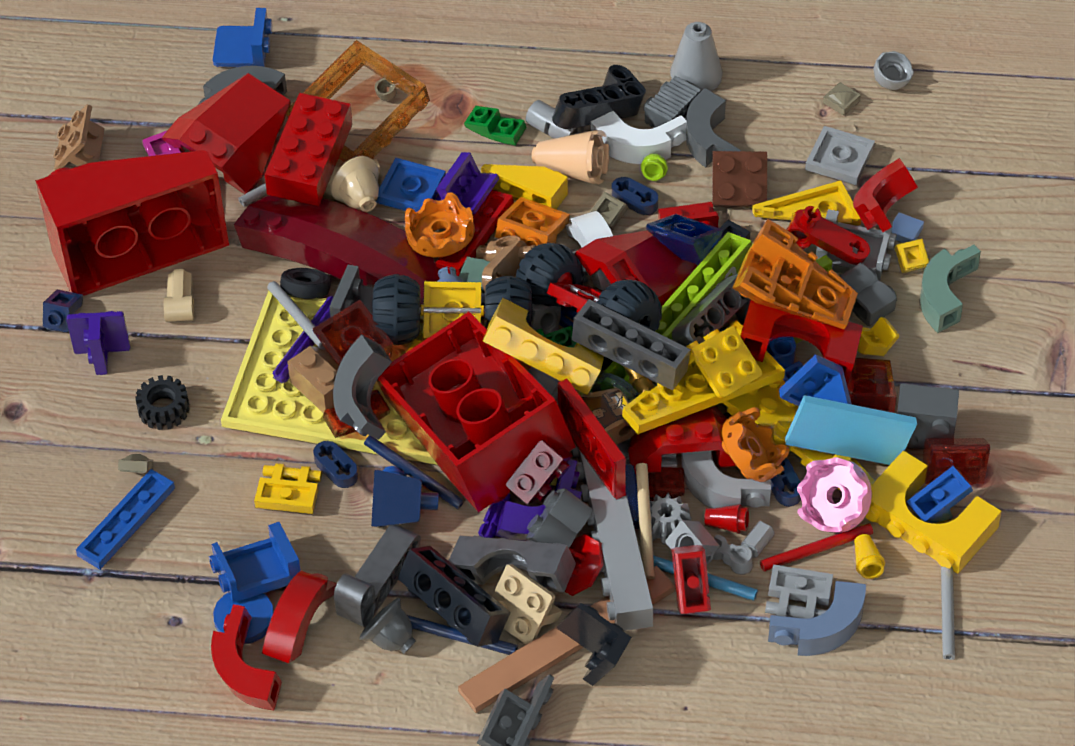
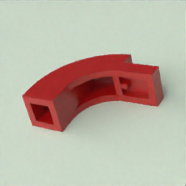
M898 158L873 175L860 188L853 200V207L867 230L878 225L881 231L885 232L892 227L886 217L887 211L894 203L917 189L918 186L904 163Z
M302 570L298 572L287 585L274 610L266 633L262 654L286 663H291L302 654L306 633L313 615L324 601L334 595L337 583L328 580V577L323 574H310Z
M233 604L231 613L227 614L224 620L225 633L213 631L211 640L213 663L227 687L241 701L257 708L274 711L282 681L275 671L254 668L244 662L243 647L252 617L245 606Z

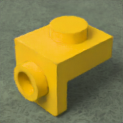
M880 317L872 328L863 327L857 351L863 355L884 356L899 338V333L886 318Z

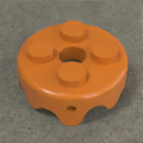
M447 193L445 198L440 201L431 198L425 199L421 209L417 212L412 208H407L405 211V232L408 243L414 251L427 257L452 255L466 247L473 238L475 224L471 208L463 207L459 198L454 193ZM438 229H444V230H445V231H443V232H435V231L438 230Z
M753 407L743 412H737L724 422L722 427V447L741 470L744 477L758 482H766L784 471L780 464L790 451L787 445L775 444L773 439L774 430L771 426H761L755 423L760 417V409Z

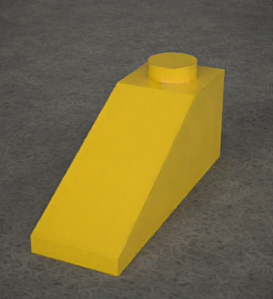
M483 164L481 167V173H496L499 177L492 190L513 195V199L516 201L523 197L557 209L568 195V177L544 166Z

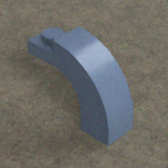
M836 581L832 605L825 613L814 618L804 619L770 615L768 642H774L779 645H798V656L819 655L840 647L854 635L860 625L863 615L866 584Z

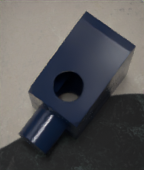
M374 470L371 526L419 522L420 509L438 510L439 493L421 492L422 480Z

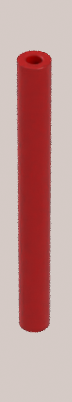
M867 523L849 531L838 533L760 560L761 569L765 572L773 569V565L782 566L852 542L859 535H872L873 528L870 523Z

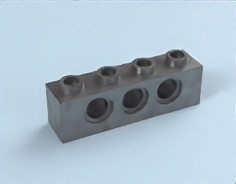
M590 299L574 317L573 341L671 390H674L687 372L691 349Z

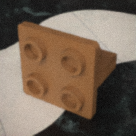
M86 104L81 111L77 110L72 116L71 121L67 125L63 124L57 134L59 144L53 155V158L56 159L54 170L63 168L68 162L77 166L99 162L105 128L90 121L91 105Z

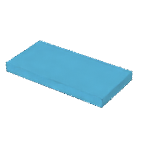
M804 395L786 434L785 443L789 446L890 465L905 450L917 426L916 417Z

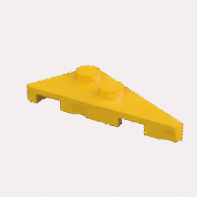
M841 180L758 203L752 207L754 217L792 220L796 211L805 209L808 206H814L812 212H815L818 208L823 218H826L827 211L830 209L839 211L838 222L855 226L861 225V219L854 209L853 201Z

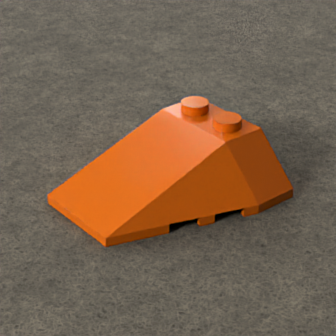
M767 219L743 260L733 289L758 304L845 329L858 293L832 269L827 272L816 262L818 257L812 251L807 254L796 244L798 238L791 232Z

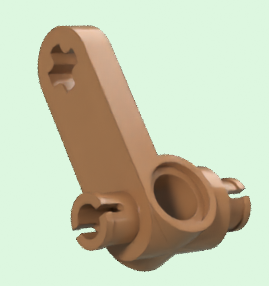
M505 236L498 240H491L487 246L480 245L476 250V258L490 262L482 273L484 291L487 283L498 277H516L521 260L525 258L524 255L529 250H532L535 245L527 246L518 236Z

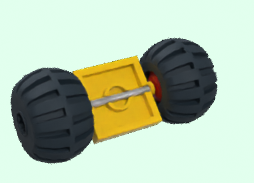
M400 274L388 275L379 279L374 284L372 300L373 333L377 339L387 344H407L419 336L421 313V316H424L423 339L426 340L468 311L480 323L481 317H484L485 314V328L487 329L502 298L528 310L526 322L531 327V286L528 282L518 277H498L486 285L484 308V305H481V282H424V305L421 304L420 307L419 283L408 276Z

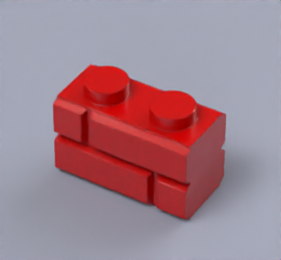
M702 545L671 548L678 610L681 614L710 611L711 604L708 595L709 584L705 549Z

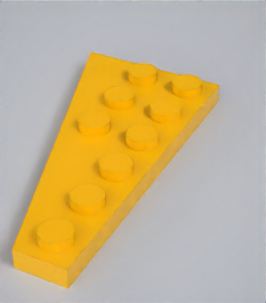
M783 379L722 402L728 407L727 412L732 416L739 411L743 412L753 407L759 408L760 417L755 423L761 426H771L774 430L773 439L777 445H786V434L799 407L780 398L779 389L785 384ZM787 445L789 451L802 458L801 464L805 467L812 461L837 457L854 462L865 472L871 485L875 482L855 458Z

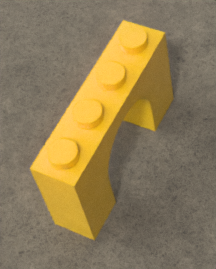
M502 298L489 322L483 342L559 381L568 379L576 390L588 395L601 371L604 356L579 343H576L575 347L572 348L562 346L543 337L526 322L528 310Z
M902 451L871 485V504L865 518L881 525L894 537L901 538L911 544L918 552L930 556L942 567L948 569L953 567V572L959 574L998 529L1002 511L976 496L964 511L950 522L932 524L918 519L909 511L906 501L925 483L927 465L907 452Z

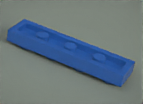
M150 469L77 547V556L101 570L174 491V482Z

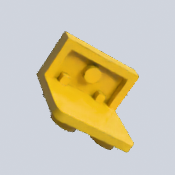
M734 326L722 332L716 329L703 337L704 342L699 344L696 340L686 346L691 349L688 367L696 363L714 393L720 399L725 398L762 375V370Z

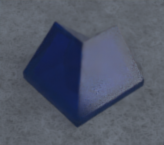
M678 214L648 223L646 226V230L676 256L698 265L716 246L723 232L722 229Z

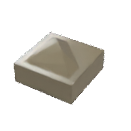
M840 82L823 97V103L844 116L852 107L860 102L861 95Z
M604 192L591 212H599L609 228L613 230L627 211L628 206L607 192Z
M132 454L118 460V470L121 472L147 473L150 469L153 470V459H149L141 454Z

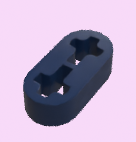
M619 177L612 182V196L625 203L629 209L641 215H651L657 211L658 194L653 189L628 177Z
M322 441L315 446L313 453L316 466L336 486L349 488L357 482V465L336 443ZM332 454V460L326 455ZM339 468L344 472L341 475L339 473Z
M785 458L780 464L784 468L781 476L778 474L770 479L771 491L780 504L790 507L795 506L801 501L797 491L800 480L789 460ZM784 485L787 486L790 492L794 491V494H790L788 491H784Z

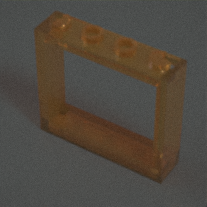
M358 40L345 50L303 93L331 99L365 66L409 96L354 151L344 145L339 159L344 163L359 156L374 159L384 147L391 143L392 139L401 129L408 126L410 120L419 111L425 109L430 101L425 84ZM295 101L290 105L288 109V112L286 114L287 118H289Z

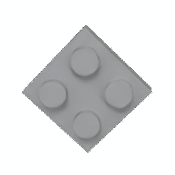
M824 126L806 161L805 170L857 185L874 149L875 141Z

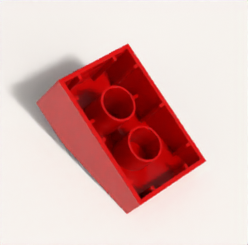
M206 150L91 162L74 168H59L49 174V176L35 181L52 253L70 292L85 296L229 246L218 172Z
M468 311L392 361L379 376L377 382L384 397L441 470L471 505L480 512L489 505L498 503L506 498L511 491L506 486V483L539 441L544 440L556 451L565 448L569 452L576 446L556 400L513 356L483 342L487 329Z

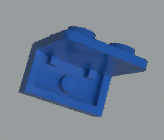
M256 8L254 26H219L217 28L213 53L214 66L265 67L266 53H270V38L268 35L272 34V19L267 17L266 8Z
M817 354L779 389L780 398L797 406L800 405L804 395L852 405L842 366Z

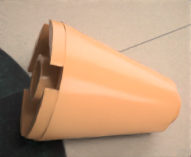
M594 130L539 141L536 147H533L532 161L536 163V166H544L553 171H558L567 177L599 185L603 183L604 180H601L600 177L602 174H607L609 165V144L603 143L602 137L607 136L602 130Z

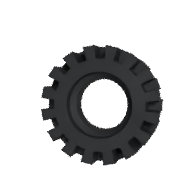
M160 375L157 381H154L152 377L148 379L149 384L143 382L141 389H137L135 400L139 418H141L144 424L148 423V427L152 429L157 425V430H163L164 425H167V429H172V423L178 426L181 424L180 418L183 420L187 418V413L190 410L188 394L185 385H181L179 379L173 381V376H167V379L164 380L163 375ZM162 398L173 400L171 404L165 407H155L152 405L156 400Z

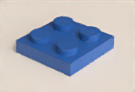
M395 158L379 187L376 203L404 211L407 208H412L417 212L421 209L425 199L431 198L435 200L438 195L436 188L445 177L446 171Z

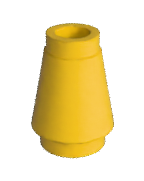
M862 534L857 536L854 540L857 572L866 579L879 577L884 572L885 559L870 535Z

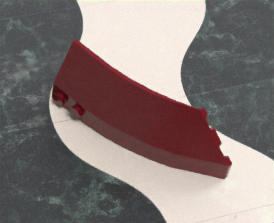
M269 195L247 206L234 223L242 248L310 266L339 279H342L348 264L359 267L360 279H363V285L374 287L376 281L388 275L400 274L416 280L420 285V307L421 304L424 305V282H437L440 279L433 257H427L414 251L408 243L404 230L376 216L322 198L320 205L315 206Z

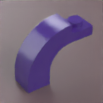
M570 459L567 462L570 465L567 472L560 479L557 478L555 491L557 492L558 489L565 488L580 499L582 492L573 490L576 488L580 472L575 471L577 461ZM506 501L501 510L495 536L509 540L527 541L526 537L529 533L527 527L530 521L536 515L541 516L546 506L531 507Z

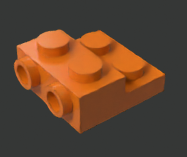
M520 197L498 218L495 238L518 236L527 246L556 243L557 235L566 227L565 225L569 224L570 214Z

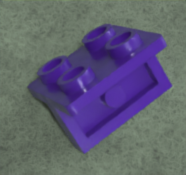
M461 152L436 188L439 195L435 200H443L447 193H454L459 198L463 207H470L472 214H475L498 182L499 177L496 173H480L471 153Z
M108 311L67 315L66 321L74 353H88L89 364H94L96 375H106L108 373V352L130 351L131 344L124 312Z

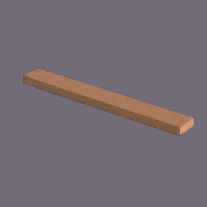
M658 566L654 567L655 578L647 580L652 605L675 592L674 584ZM606 596L591 605V607L596 609L600 616L609 621L606 603L610 602L609 596ZM556 626L459 685L458 692L472 710L478 713L496 702L500 692L504 689L510 692L514 691L584 647L562 633Z

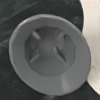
M400 598L389 603L368 623L360 635V640H370L384 650H400L403 654L413 646L416 640L412 637V623L401 608Z

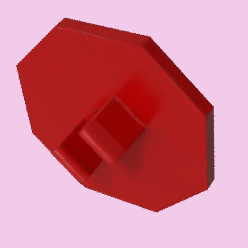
M586 534L574 539L569 547L576 565L564 592L571 596L591 587L604 565L602 543Z

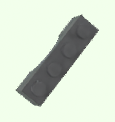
M461 535L448 560L472 581L484 585L496 573L503 571L506 565L513 564L517 568L527 570L533 580L547 590L554 592L565 591L576 565L568 546L561 543L552 544L532 540L518 541L506 538L495 539Z

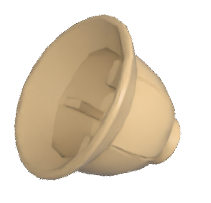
M366 156L355 157L344 163L332 180L331 193L335 200L345 203L349 207L360 209L363 212L373 210L379 193L377 182L379 170L377 164L373 159Z

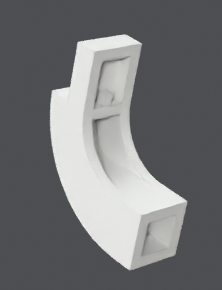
M614 111L591 121V131L602 130L605 132L607 137H602L603 143L609 144V156L622 162L641 164L643 159L650 154H658L666 160L671 158L672 147L686 141L687 121L682 115L652 129L633 128L625 124Z
M597 211L571 218V224L565 225L568 236L577 240L581 247L595 239L613 236L608 224ZM602 270L591 275L593 285L600 290H605L606 287L611 285Z

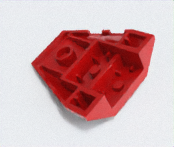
M247 73L178 117L162 136V140L174 148H179L180 152H185L187 149L191 152L206 150L215 168L223 172L225 182L246 194L254 188L264 175L269 155L272 154L275 139L282 128L291 101L253 75Z
M714 405L646 432L636 433L631 438L628 448L632 474H636V464L646 463L648 473L661 472L662 454L716 450L719 467L736 466L722 447V427L727 418L718 406Z

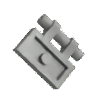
M773 565L768 596L779 598V603L767 601L765 613L804 619L814 618L825 613L826 610L815 608L816 604L828 606L833 574ZM789 599L807 602L806 607L789 605Z

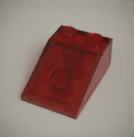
M855 358L847 385L852 405L895 413L897 397L891 361Z

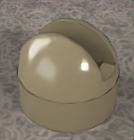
M382 78L375 84V91L381 100L391 101L397 94V87L391 78Z

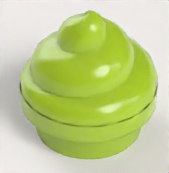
M650 154L643 159L641 171L648 180H660L666 175L668 164L662 156Z

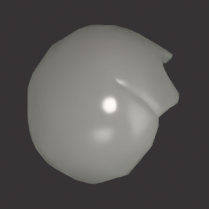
M896 51L883 52L877 58L873 68L875 80L881 87L889 90H898L906 86L914 73L910 60L904 54Z

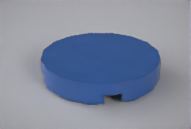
M229 593L224 594L216 603L213 611L216 630L225 633L224 620L226 615L231 613L233 604L245 606L252 617L244 644L254 643L262 639L267 633L274 613L273 605L265 594H259L233 603Z

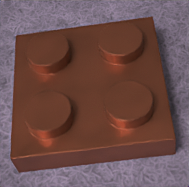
M713 151V207H753L755 204L767 201V152Z

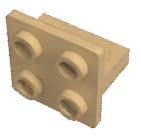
M513 564L506 565L492 597L511 612L504 629L527 645L536 639L542 626L557 622L563 611L554 605L555 595Z

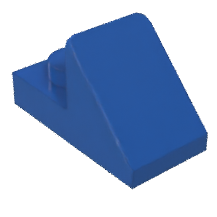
M952 466L906 501V503L920 520L927 523L941 522L953 518L950 508L969 495L973 489L956 468Z

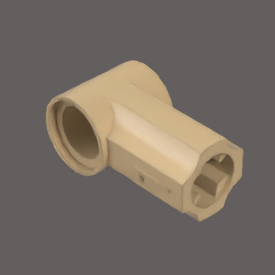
M174 269L172 273L168 274L167 297H164L165 322L194 321L192 273L184 269Z

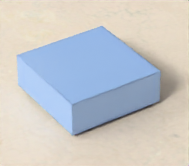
M898 212L893 221L892 233L897 234L896 240L899 242L914 241L922 231L924 221Z

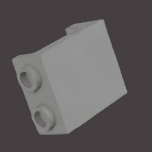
M828 209L825 219L856 234L869 244L870 253L862 264L873 269L880 281L883 270L888 271L891 254H887L888 249L894 250L897 234L892 233V227L882 232L881 230H867L866 227L838 222L839 211ZM817 247V259L827 255L833 261L832 270L834 272L845 273L856 266ZM853 247L852 252L857 254L858 249L856 247Z

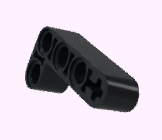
M611 65L602 86L561 94L553 113L552 121L562 129H573L591 125V121L611 111H614L620 119L633 117L639 112L646 89L629 69L622 65Z

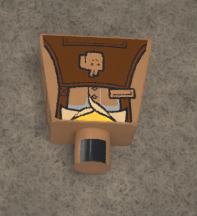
M614 388L588 393V395H580L616 445L636 434L635 430L622 417L623 407L631 401L627 402L620 389Z

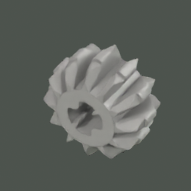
M667 493L665 498H661L656 494L654 501H650L652 541L661 538L664 545L665 540L681 520L691 521L688 504H682L680 496L671 499L669 493Z

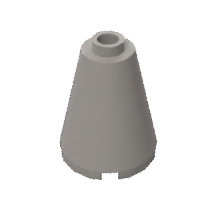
M693 22L687 25L670 69V75L672 79L674 76H677L702 90L706 88L709 91H713L721 83L723 71L711 28L705 23Z

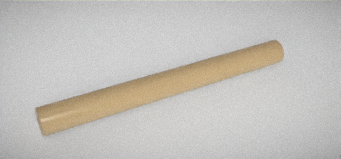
M646 463L636 464L641 559L646 580L655 578L648 466Z

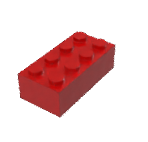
M304 93L298 94L264 174L267 195L315 206L320 205L353 125L350 103Z

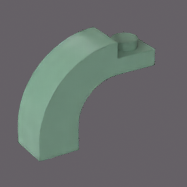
M975 244L966 249L958 250L954 255L943 249L929 261L924 270L920 292V306L926 321L937 333L959 323L961 320L963 303L952 293L949 285L978 270L981 251Z

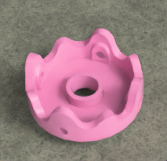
M837 457L812 461L806 466L807 474L797 487L802 500V507L798 509L799 516L817 529L831 533H842L856 527L868 513L872 498L871 484L862 468L854 462ZM840 488L842 499L839 503L835 504L832 500V494L835 489Z

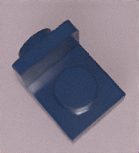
M59 289L54 291L43 302V327L68 332L67 315L73 314L82 306L83 295Z

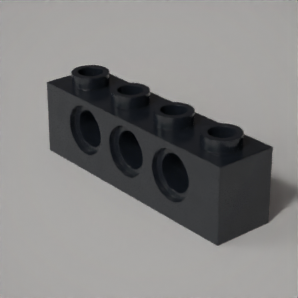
M424 546L409 549L398 580L407 587L408 591L422 599L429 609L442 616L449 626L461 632L472 645L480 647L498 643L511 612L433 547Z

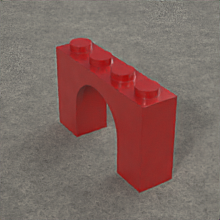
M751 300L740 337L754 359L763 362L767 346L773 339L778 337L803 339L818 348L823 358L842 366L846 384L848 385L863 325L848 321L845 329H841L761 305Z

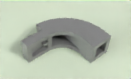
M712 451L682 453L684 481L690 492L709 508L738 504L755 508L770 506L771 480L758 482L753 479L729 477L720 472L713 463Z

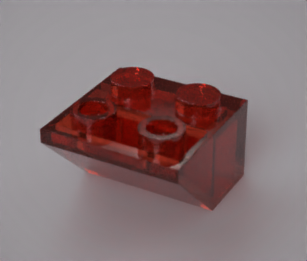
M925 438L922 455L923 463L927 465L925 484H930L952 466L956 468L970 485L984 484L990 444L984 438Z

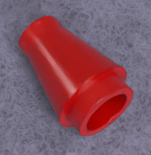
M741 504L706 508L704 516L705 526H713L740 534L741 531L748 530L749 508L742 507Z

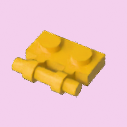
M276 463L275 466H263V476L272 478L260 477L254 499L255 508L313 514L318 495V483H310V481L321 482L322 471L311 470V467L301 466V469L290 468L280 463ZM284 478H285V479H294V480H298V481L284 480Z

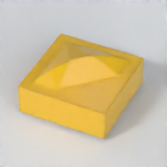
M923 239L897 244L894 247L902 273L926 268L929 263Z

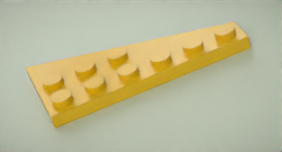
M736 320L730 324V327L734 326L738 334L741 335L743 326ZM766 351L763 362L756 361L762 370V375L753 382L720 399L716 396L695 363L688 367L686 374L674 390L657 383V386L652 390H645L623 407L622 417L637 434L780 381L784 379L785 369Z

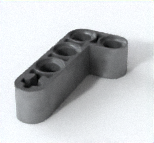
M391 524L355 577L345 573L339 579L334 591L336 614L366 627L398 581L409 549L419 547L421 536L398 525Z

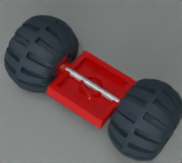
M545 243L537 245L524 255L525 258L519 264L520 268L517 269L516 277L530 284L532 304H543L548 307L560 305L562 306L561 310L574 306L577 308L576 312L578 313L590 299L652 331L658 330L660 326L659 321L662 319L661 303L656 293L650 287L640 281L628 279L612 283L602 292L588 285H583L584 272L581 262L572 250L562 244Z

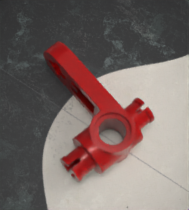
M808 206L795 212L786 230L798 238L796 244L803 250L814 244L853 265L863 263L868 257L870 247L863 238L823 218L818 208L815 212H812L814 206ZM853 247H856L858 249L857 254L852 252Z

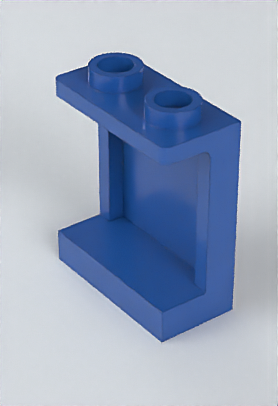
M280 522L268 525L270 538L226 552H222L218 542L211 544L213 555L209 556L210 566L213 573H219L220 587L223 593H229L233 603L285 587L300 572L299 558Z

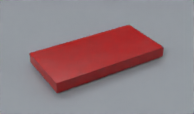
M565 379L558 382V406L574 443L616 500L626 496L625 456L569 380Z

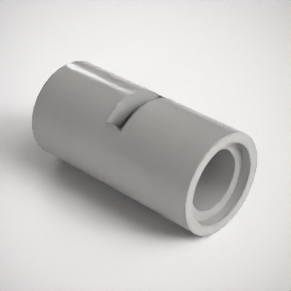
M541 100L535 101L526 114V123L553 139L583 133L584 126L573 129H562L556 126L552 121L555 108Z

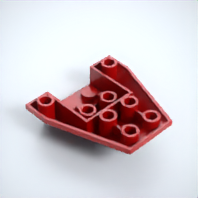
M670 226L595 239L574 253L590 276L602 270L611 284L627 279L646 284L656 293L661 307L697 267Z

